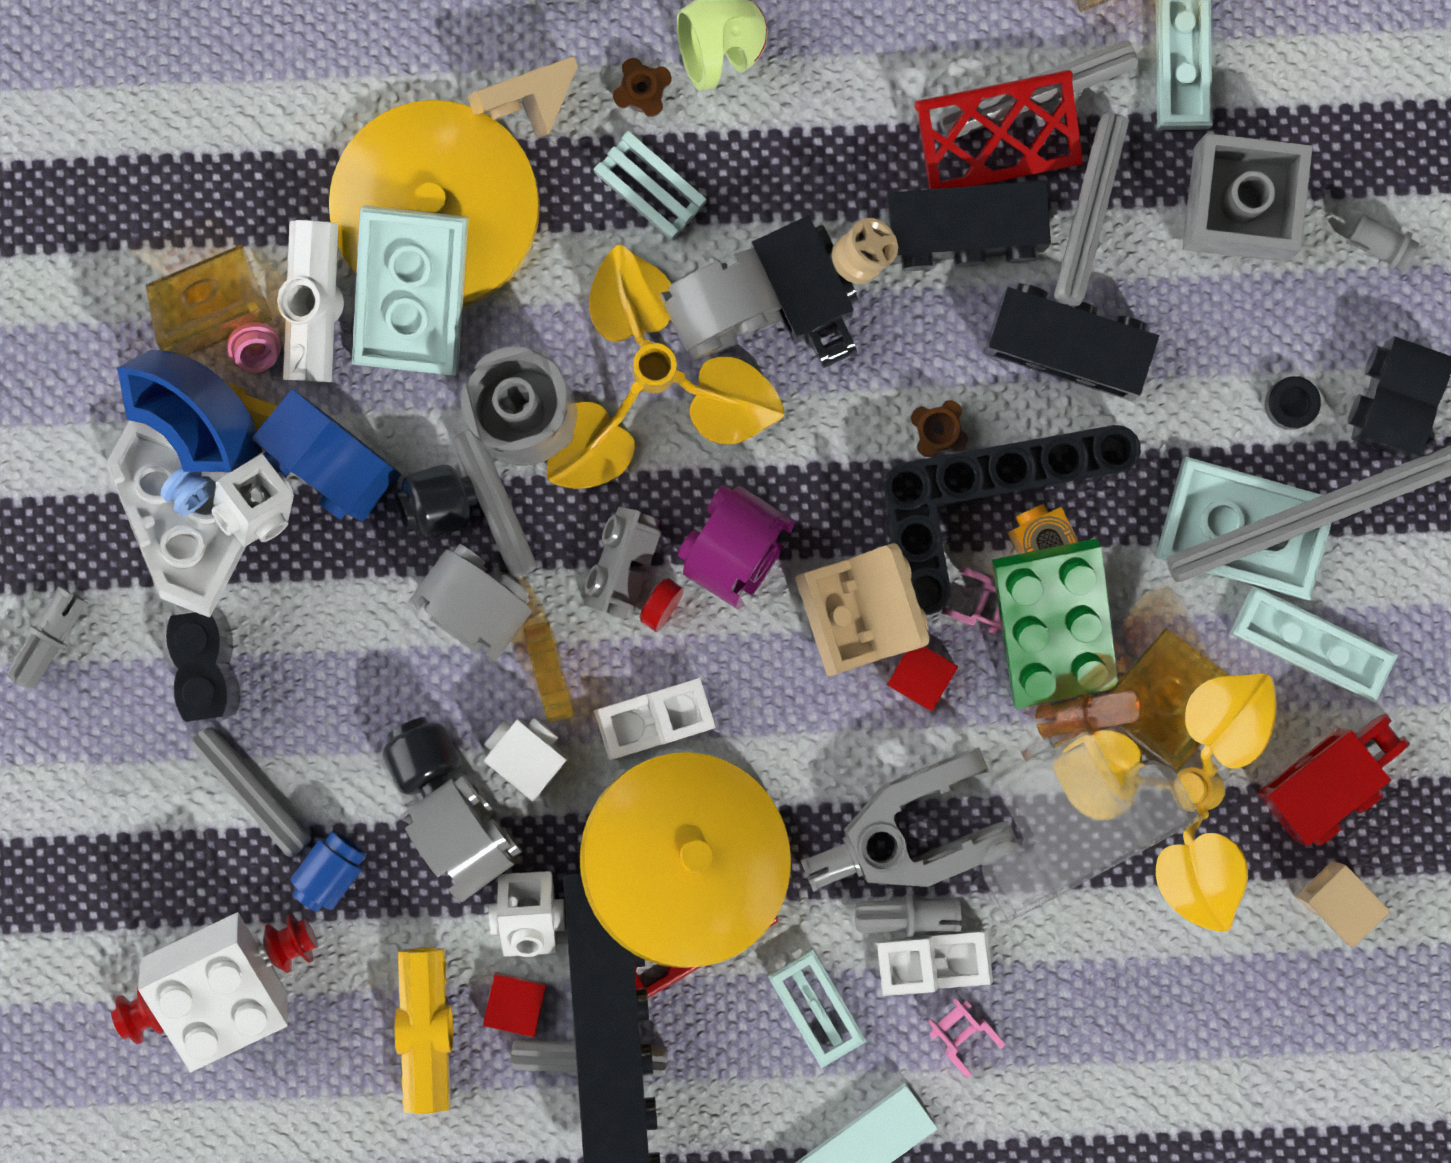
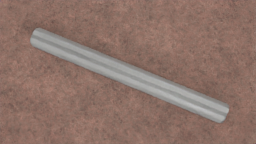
M1451 445L1172 554L1167 558L1170 574L1176 582L1185 581L1451 476Z

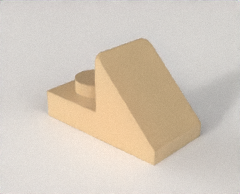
M575 56L482 88L469 94L467 98L474 115L489 111L492 120L522 110L519 102L522 99L537 138H540L550 133L578 64Z

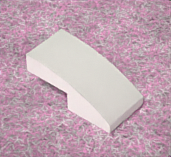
M701 678L594 710L609 760L716 728Z
M987 929L915 936L877 943L883 996L936 992L937 989L990 985L993 982Z

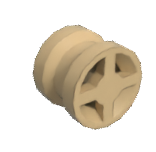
M864 218L855 223L848 234L843 235L833 246L831 255L833 265L838 273L847 281L854 284H866L876 278L882 269L888 267L894 261L898 254V243L893 231L884 222L875 218Z

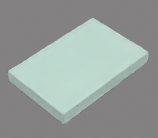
M366 205L360 208L352 349L353 365L456 376L459 369L469 217Z
M1184 457L1155 558L1167 561V558L1172 554L1322 495L1190 457ZM1331 523L1206 573L1309 601Z

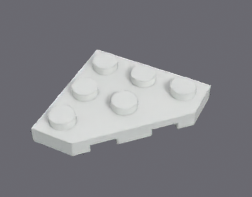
M129 420L107 460V466L159 597L210 618L246 546H242L234 533L230 536L226 535L218 526L212 514L216 482L224 472H202L201 477L209 476L215 482V489L200 508L186 516H180L174 510L175 502H167L160 496L161 489L167 479L182 467L177 452L161 433L150 426Z

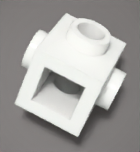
M261 454L232 472H224L216 482L212 514L221 530L228 536L234 533L243 547L257 539H260L261 542H267L279 535L287 527L294 498L293 491L281 472L277 473L265 456Z
M551 871L501 874L498 876L497 903L489 904V925L491 935H500L503 956L519 955L532 957L538 954L557 953V932L566 931L565 899H555Z

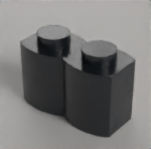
M1394 336L1386 341L1383 347L1376 345L1365 368V375L1371 377L1366 396L1359 394L1356 397L1348 416V424L1354 426L1351 440L1411 461L1421 456L1431 433L1438 405L1451 375V356Z
M213 611L210 618L197 612L170 616L166 631V641L170 657L178 668L174 680V699L181 717L185 722L236 715L240 704V686L238 678L229 664L233 651V636L227 618L220 611Z

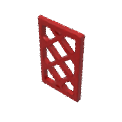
M1065 70L915 101L914 107L918 114L929 189L978 186L1083 164L1072 71ZM1060 83L1062 100L1052 115L1029 99L1036 88ZM1009 94L1016 99L999 126L976 111V108L985 98ZM955 105L962 110V113L944 137L932 129L929 110ZM1024 106L1046 121L1029 148L1006 132ZM1063 115H1064L1065 125H1064L1062 122H1060V119L1063 117ZM970 117L993 132L976 159L953 143ZM1056 128L1067 136L1069 154L1043 159L1037 152L1053 129ZM934 139H935L937 142L940 143V145L938 146V148H937L936 150H935ZM1001 139L1024 154L1015 166L991 170L984 165ZM948 149L971 165L964 176L940 181L938 164Z

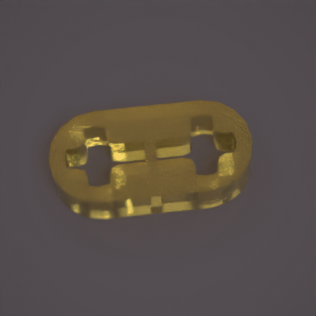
M548 620L524 627L530 660L549 724L575 717L569 686L551 622Z

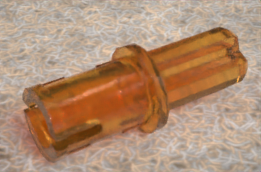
M1133 690L1093 697L1090 693H1083L1079 696L1078 700L1038 706L1035 718L1057 719L1053 722L1036 724L1042 738L1048 739L1053 736L1085 731L1088 735H1095V731H1098L1099 728L1138 722L1142 719V711L1144 709L1138 692Z

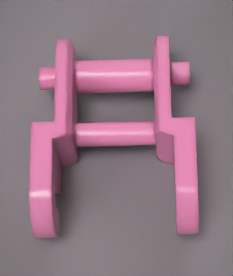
M961 566L958 573L982 583V595L975 612L970 616L946 607L943 608L942 614L969 626H974L975 621L990 626L989 633L996 635L998 630L1002 631L999 607H997L992 620L982 616L990 594L997 595L996 587L991 586L993 578Z
M955 997L953 1003L956 1008L938 1023L932 1019L928 1021L933 1028L929 1034L933 1039L939 1035L949 1046L944 1052L968 1079L972 1073L956 1055L958 1052L957 1047L976 1030L978 1032L984 1030L1000 1049L1006 1044L983 1017L978 1022L967 1011L971 1007L967 1000L961 1004ZM962 1016H965L971 1025L951 1041L944 1032Z

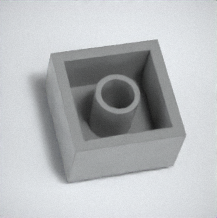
M1206 133L1193 149L1182 250L1287 262L1301 252L1313 146Z

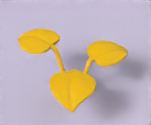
M621 244L616 245L608 253L596 272L589 296V313L592 324L597 332L610 342H622L634 335L636 343L640 346L633 361L632 373L635 383L631 386L629 393L611 419L607 411L599 404L586 401L576 403L577 421L572 442L547 460V479L552 484L565 488L587 489L597 487L616 479L628 468L634 455L635 441L630 433L618 425L625 418L642 391L660 393L668 389L674 382L679 384L688 393L696 395L689 410L693 426L702 437L722 445H733L747 441L780 421L785 413L782 402L771 383L757 369L740 359L720 356L707 360L699 371V385L693 384L685 377L683 372L676 370L677 361L671 349L660 343H651L644 336V333L661 331L670 322L671 319L659 295L661 292L669 291L668 287L671 286V282L657 267L638 257Z
M1265 673L1217 677L1201 684L1190 696L1186 706L1185 724L1189 735L1195 741L1205 745L1201 751L1203 768L1189 767L1182 769L1173 779L1136 774L1142 761V750L1139 744L1131 737L1112 730L1092 731L1073 739L1062 748L1054 760L1053 771L1067 798L1078 811L1086 816L1095 819H1112L1125 813L1134 803L1136 797L1135 784L1171 789L1173 799L1180 807L1194 810V815L1183 833L1185 845L1168 846L1159 854L1156 864V880L1163 898L1178 914L1195 925L1213 931L1226 932L1231 930L1235 914L1246 891L1248 867L1242 850L1228 837L1217 833H1206L1194 839V835L1202 820L1208 818V810L1217 807L1225 795V785L1223 779L1217 773V766L1213 764L1212 754L1214 753L1217 760L1225 767L1239 769L1257 760L1269 743L1275 723L1277 703L1273 678Z

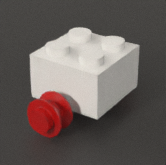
M237 912L141 958L137 999L130 1002L123 995L116 997V1009L111 1011L114 1027L121 1038L127 1039L130 1037L138 1045L144 1041V1030L150 1027L158 1034L165 1032L190 1073L288 1026L287 993L271 965L286 973H290L292 971V959L301 956L308 963L313 962L312 950L318 947L315 933L306 919L298 921L290 913L287 915L286 928L278 931L271 924L265 926L263 944L258 946L240 914Z

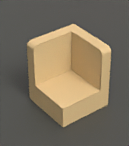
M1335 861L1330 862L1295 896L1310 913L1320 916L1351 947L1356 946L1391 912L1346 865Z

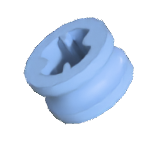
M181 467L164 483L160 496L167 502H175L174 510L180 516H186L200 508L209 499L215 489V482L209 476L201 477L202 472H184Z

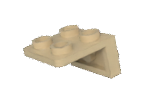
M896 543L888 544L856 557L795 576L827 677L884 658L919 649L929 644L928 620L925 612L919 606L911 582L909 562L902 555L901 549Z

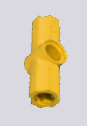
M419 947L399 950L400 1007L396 1008L394 1029L396 1052L402 1058L403 1112L432 1114L448 1111L451 1108L449 1053H452L454 1024L452 1007L447 1005L445 948Z

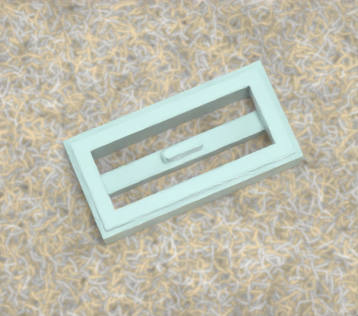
M629 131L623 135L621 142L607 153L608 156L605 160L599 162L593 169L598 177L671 241L675 239L707 203L705 197ZM631 150L690 202V205L684 208L627 158L625 154ZM616 164L678 217L673 224L666 220L611 171Z
M813 948L804 952V955L799 958H794L787 962L782 968L768 974L769 980L821 1068L867 1042ZM808 965L813 969L852 1036L844 1042L802 972V969ZM791 975L833 1045V1048L827 1052L823 1050L783 981Z

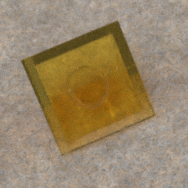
M242 244L145 284L155 340L161 351L164 350L188 356L228 339L230 334L243 324L250 322L267 323L274 320Z
M1165 628L1097 708L1127 736L1137 742L1153 759L1178 771L1201 745V743L1195 741L1189 735L1185 724L1186 706L1190 696L1206 681L1231 675Z

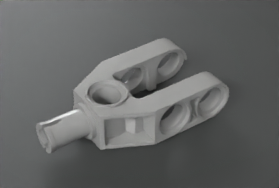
M977 747L961 752L882 785L845 827L844 831L847 837L843 838L844 844L808 859L800 860L806 875L827 867L825 870L807 877L813 892L817 891L818 888L857 873L858 877L863 876L868 883L928 887L1017 849L1019 843L1010 821H1003L916 857L909 858L905 838L894 821V815L902 811V806L930 794H943L951 790L950 786L960 781L989 772L980 748ZM876 832H888L894 842L890 855L879 860L869 857L866 845L870 836Z

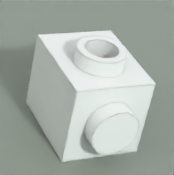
M534 717L529 724L521 718L517 719L512 726L504 720L484 744L491 752L483 761L531 801H534L570 757L554 745L559 737Z

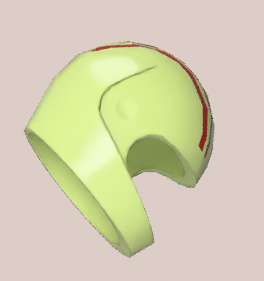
M694 0L680 10L677 16L678 42L685 69L695 88L700 91L716 88L721 77L724 53L730 64L740 73L748 70L760 58L766 47L768 29L765 15L755 0Z

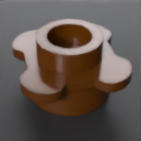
M637 58L627 59L621 68L624 74L621 85L613 92L615 104L622 109L630 107L634 111L643 112L647 117L659 115L663 110L662 99L664 89L672 81L669 70L663 66L654 69L642 65L641 61ZM640 83H645L647 90L640 92L637 86Z
M947 400L941 407L927 409L920 406L913 411L911 422L918 429L920 440L917 444V450L921 455L933 457L937 451L950 448L954 451H961L966 447L968 436L961 429L959 417L962 414V408L957 402ZM937 424L944 426L945 430L942 434L935 432L934 427Z

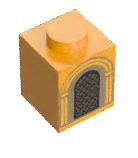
M1044 503L1016 516L1015 518L1020 527L1007 532L1017 554L1078 542L1062 507L1048 513Z

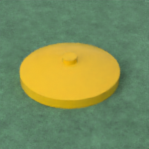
M424 100L411 102L390 109L371 120L354 136L343 151L333 174L329 196L330 221L338 224V247L348 265L356 274L360 208L362 206L469 217L463 307L487 298L498 291L515 275L532 248L539 223L540 204L537 182L529 160L517 140L498 121L492 120V117L485 113L474 115L470 106L451 101Z
M680 752L660 755L628 769L605 789L593 806L583 831L580 847V869L588 902L600 924L615 941L634 955L647 961L669 967L690 968L716 964L730 959L746 950L766 932L780 911L786 896L791 871V854L783 819L773 800L754 778L726 760L701 753Z

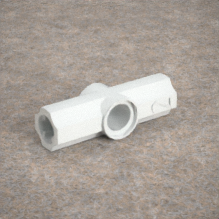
M308 220L290 221L287 281L279 289L277 297L278 309L282 317L286 319L283 380L332 382L334 322L339 319L344 307L343 295L339 287L336 286L337 223ZM313 291L315 305L309 313L306 302L308 295Z

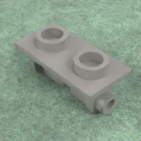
M618 506L616 515H612L608 519L603 530L602 543L605 546L598 565L596 564L591 568L585 582L587 598L584 605L626 619L629 610H635L646 576L630 571L629 567L631 561L650 566L662 533L657 530L660 522L659 519L642 514L637 510Z

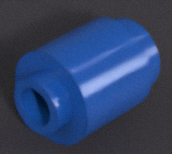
M332 830L326 839L320 838L290 878L291 883L296 887L292 895L312 911L319 912L321 907L333 910L363 870L360 863L366 857V852L345 835Z

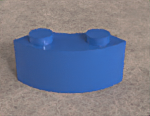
M149 350L117 367L127 420L147 424L161 433L177 452L184 472H232L263 452L262 447L251 439L257 432L252 416L240 398L222 378L201 363L177 353L164 350Z
M293 389L290 390L251 438L266 451L263 455L277 473L281 472L287 478L292 472L321 493L316 501L340 520L348 514L364 522L402 475L356 436Z

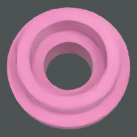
M250 322L237 327L230 334L227 341V349L230 359L239 368L249 373H260L270 369L275 364L281 351V343L278 333L271 326L260 322ZM252 343H260L257 346H247Z

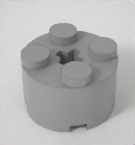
M747 249L734 254L738 262L727 266L726 263L721 264L720 260L705 266L669 286L668 292L660 293L659 296L686 352L691 353L694 360L710 354V356L716 355L738 344L739 342L735 336L736 333L739 336L746 335L752 331L758 333L783 320L779 311L782 305L755 249Z
M513 346L501 348L487 354L474 366L475 371L470 376L467 384L465 382L461 392L462 414L470 431L477 439H480L479 442L500 462L520 466L538 464L552 458L572 442L577 421L576 400L560 370L548 358L533 352L531 349ZM526 400L527 403L523 406V411L514 414L518 410L517 402Z
M459 544L454 552L447 549L443 552L408 602L418 611L426 603L427 607L424 611L432 615L429 619L477 654L483 646L489 648L485 654L487 660L495 663L532 612L527 606L530 601L527 597L529 592L505 575H502L497 582L485 573L487 571V568L483 566L485 561L465 546Z
M464 776L458 780L452 777L400 815L401 820L409 824L405 827L408 836L434 874L440 877L448 873L456 884L448 890L461 902L515 865L514 858L522 853L521 847L505 826L500 828L493 819L490 820L487 816L494 808L482 790L476 784L472 786Z

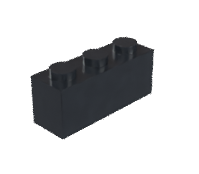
M1046 180L888 192L884 202L886 225L891 228L898 243V254L891 264H902L903 271L928 270L933 268V261L954 260L955 267H974L986 264L985 257L1006 256L1007 263L1032 262L1038 260V253H1044L1051 244Z
M1019 283L1017 289L1006 288L1001 296L983 354L1131 402L1141 396L1160 336L1148 332L1147 323L1128 316H1118L1117 321L1098 316V308L1082 302L1079 306L1057 303L1046 299L1047 291L1028 284Z

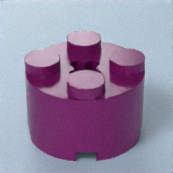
M723 485L716 492L707 508V512L712 516L701 533L694 529L687 536L678 552V557L684 560L683 575L738 610L745 605L739 595L745 591L753 596L784 548L783 545L776 541L781 530L783 529L791 534L795 520L741 486H737L732 490Z

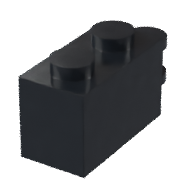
M807 215L752 241L751 249L756 250L782 305L779 311L794 343L797 344L808 339L823 369L856 354L855 344L844 321L852 318L854 308L851 303L857 301L858 297L852 282L847 281L840 274L837 275L829 258L832 255L833 243L825 227L820 225L815 228L810 216ZM834 326L839 338L823 345L818 333Z

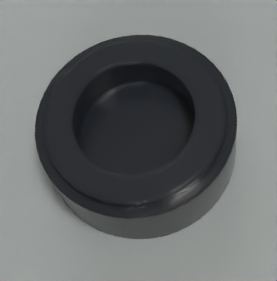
M1299 376L1286 377L1276 382L1268 390L1265 397V411L1268 418L1277 427L1285 430H1296L1309 425L1315 420L1321 408V397L1316 386L1311 381Z

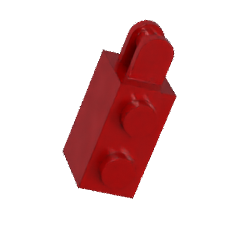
M1387 713L1372 720L1356 734L1352 730L1338 728L1257 792L1258 796L1296 843L1305 846L1314 843L1316 846H1320L1328 842L1342 829L1338 822L1354 810L1358 814L1368 810L1383 797L1380 789L1392 780L1382 768L1410 745L1405 736L1399 738L1389 726L1392 720ZM1371 739L1381 749L1375 756H1372L1364 746Z

